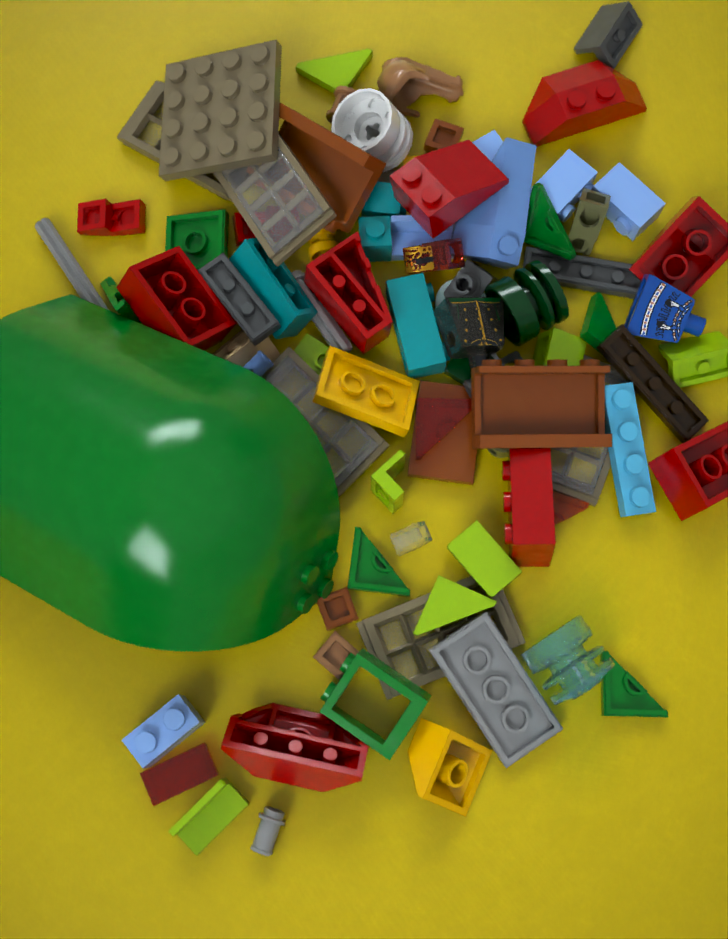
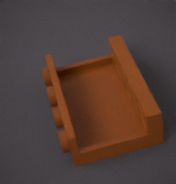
M280 103L279 117L284 119L279 130L280 135L337 214L324 229L334 234L337 229L349 234L382 174L386 163ZM282 159L265 176L273 186L291 170ZM249 166L246 172L252 175L255 171ZM295 177L278 192V195L284 203L288 204L304 188ZM261 179L254 183L258 187L268 191L263 182L261 181ZM308 196L298 205L296 211L309 217L318 208Z
M498 359L481 360V366L471 368L472 449L612 447V434H605V374L611 373V366H600V360L597 359L579 360V366H567V360L564 359L547 360V366H535V360L531 359L514 360V366H502V360Z

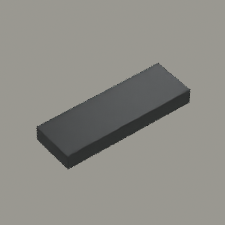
M224 252L197 270L254 346L281 328L278 320Z

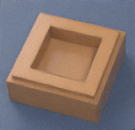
M334 631L313 658L339 680L344 675L339 669L350 653L356 656L359 651Z

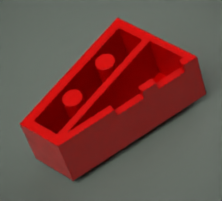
M357 231L306 265L304 283L361 353L365 354L389 337L393 320L381 289L376 284L371 271L372 266L369 259L366 258L361 245V238Z

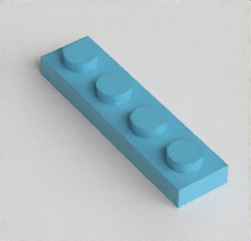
M633 382L605 385V434H612V447H608L620 518L656 512Z

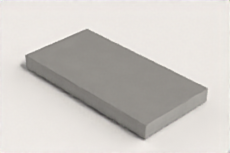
M483 612L428 649L505 768H508L563 730V727L487 612Z

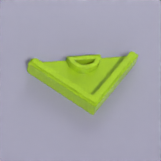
M364 49L300 62L296 65V72L334 93L338 86L352 87L373 57V51Z
M438 575L413 635L419 636L493 608L497 601Z

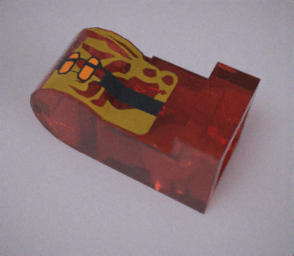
M461 238L423 243L419 246L402 248L406 274L465 267ZM450 246L455 253L453 261H451Z

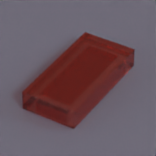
M202 743L140 773L153 806H156L218 776L219 772L207 744Z

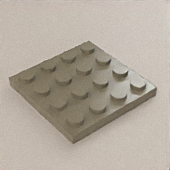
M277 40L166 64L159 176L164 181L277 161L282 46Z

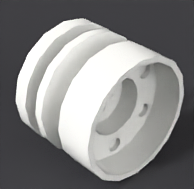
M372 88L359 89L347 95L338 105L333 115L332 132L386 163L383 172L397 167L407 157L413 139L410 122L382 92Z

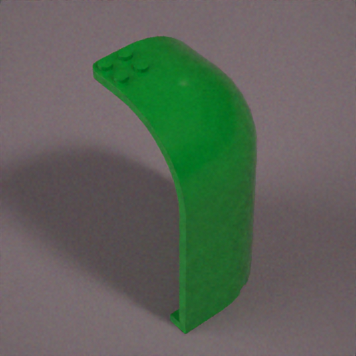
M72 294L19 310L0 319V576L103 635L136 646L181 652L215 651L261 640L280 631L302 614L308 613L320 597L325 599L330 595L334 586V581L332 580L333 569L338 560V552L336 551L340 529V505L337 486L329 460L318 437L297 407L281 391L258 374Z

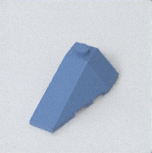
M508 137L505 138L491 162L509 179V183L454 223L448 255L506 270L519 265L526 234L536 145Z

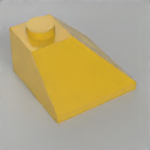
M421 718L408 748L417 796L466 817L492 750L448 728Z

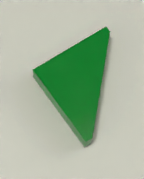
M536 183L533 185L530 196L524 242L572 260L576 256V251L543 184Z
M111 276L102 281L100 285L113 308L121 316L142 323L131 309L129 303L117 290L116 287L118 285Z
M599 292L590 298L580 337L598 351L596 347L616 329L605 300Z
M355 527L348 590L409 597L410 590L398 577L379 550L375 548L362 529Z
M608 651L600 652L602 716L668 717V711L664 710L647 693L648 691L616 662Z

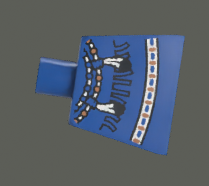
M644 274L624 326L635 336L678 343L683 331L699 337L705 327L706 318L691 313L695 303L694 298L654 275Z

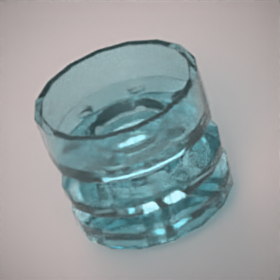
M581 614L520 655L532 674L549 669L552 675L541 685L543 690H547L557 683L561 687L549 697L553 705L575 699L600 683L606 673L615 666L611 657L598 664H595L593 661L594 658L605 650L602 645L588 651L584 648L583 644L594 633Z

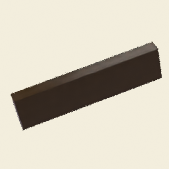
M623 324L619 325L596 347L627 383L633 382L635 392L681 443L690 440L709 421Z

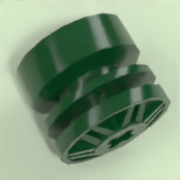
M533 260L527 263L524 268L515 270L513 279L504 276L488 285L485 289V298L501 299V308L500 304L487 305L491 308L490 313L501 332L515 346H521L537 337L540 333V327L549 330L555 323L559 324L569 316L567 300L559 282L548 267L539 260Z

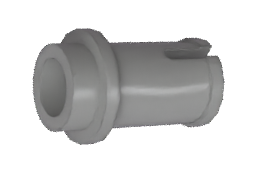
M265 806L264 811L259 812L258 817L261 820L253 844H251V850L262 855L272 856L280 827L286 823L283 819L285 815L283 811Z

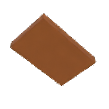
M420 380L407 477L473 485L477 449H472L471 398L464 386Z

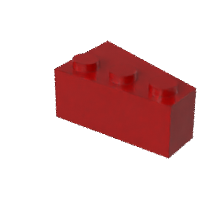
M509 448L508 461H502V481H508V492H503V512H508L509 523L504 524V544H509V557L518 567H549L556 545L551 448Z

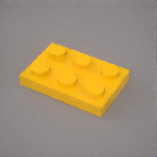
M330 345L325 354L312 402L405 437L410 428L420 381Z

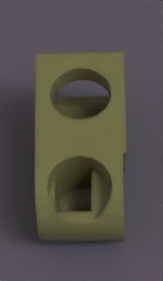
M583 188L568 236L576 252L590 255L608 211L610 195Z

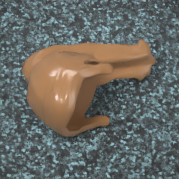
M407 57L388 59L382 65V73L377 81L379 91L386 96L402 115L419 118L420 113L416 110L408 109L407 106L414 103L421 95L435 94L446 98L449 103L457 102L459 96L464 95L463 81L459 75L456 77L449 76L440 70L420 64Z

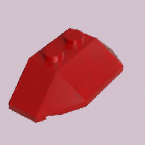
M596 60L542 77L522 123L531 144L538 147L644 113L647 107L635 82L602 61Z
M276 703L257 707L243 714L231 715L221 744V750L254 777L320 792L361 782L369 748L364 742L323 714Z

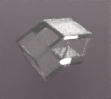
M425 521L413 523L404 529L390 534L391 542L398 557L433 540Z

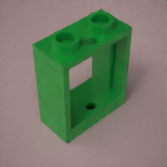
M362 648L356 656L350 653L339 670L344 675L338 684L332 681L320 699L325 704L320 712L390 760L432 695ZM360 666L411 700L386 740L336 706V703Z

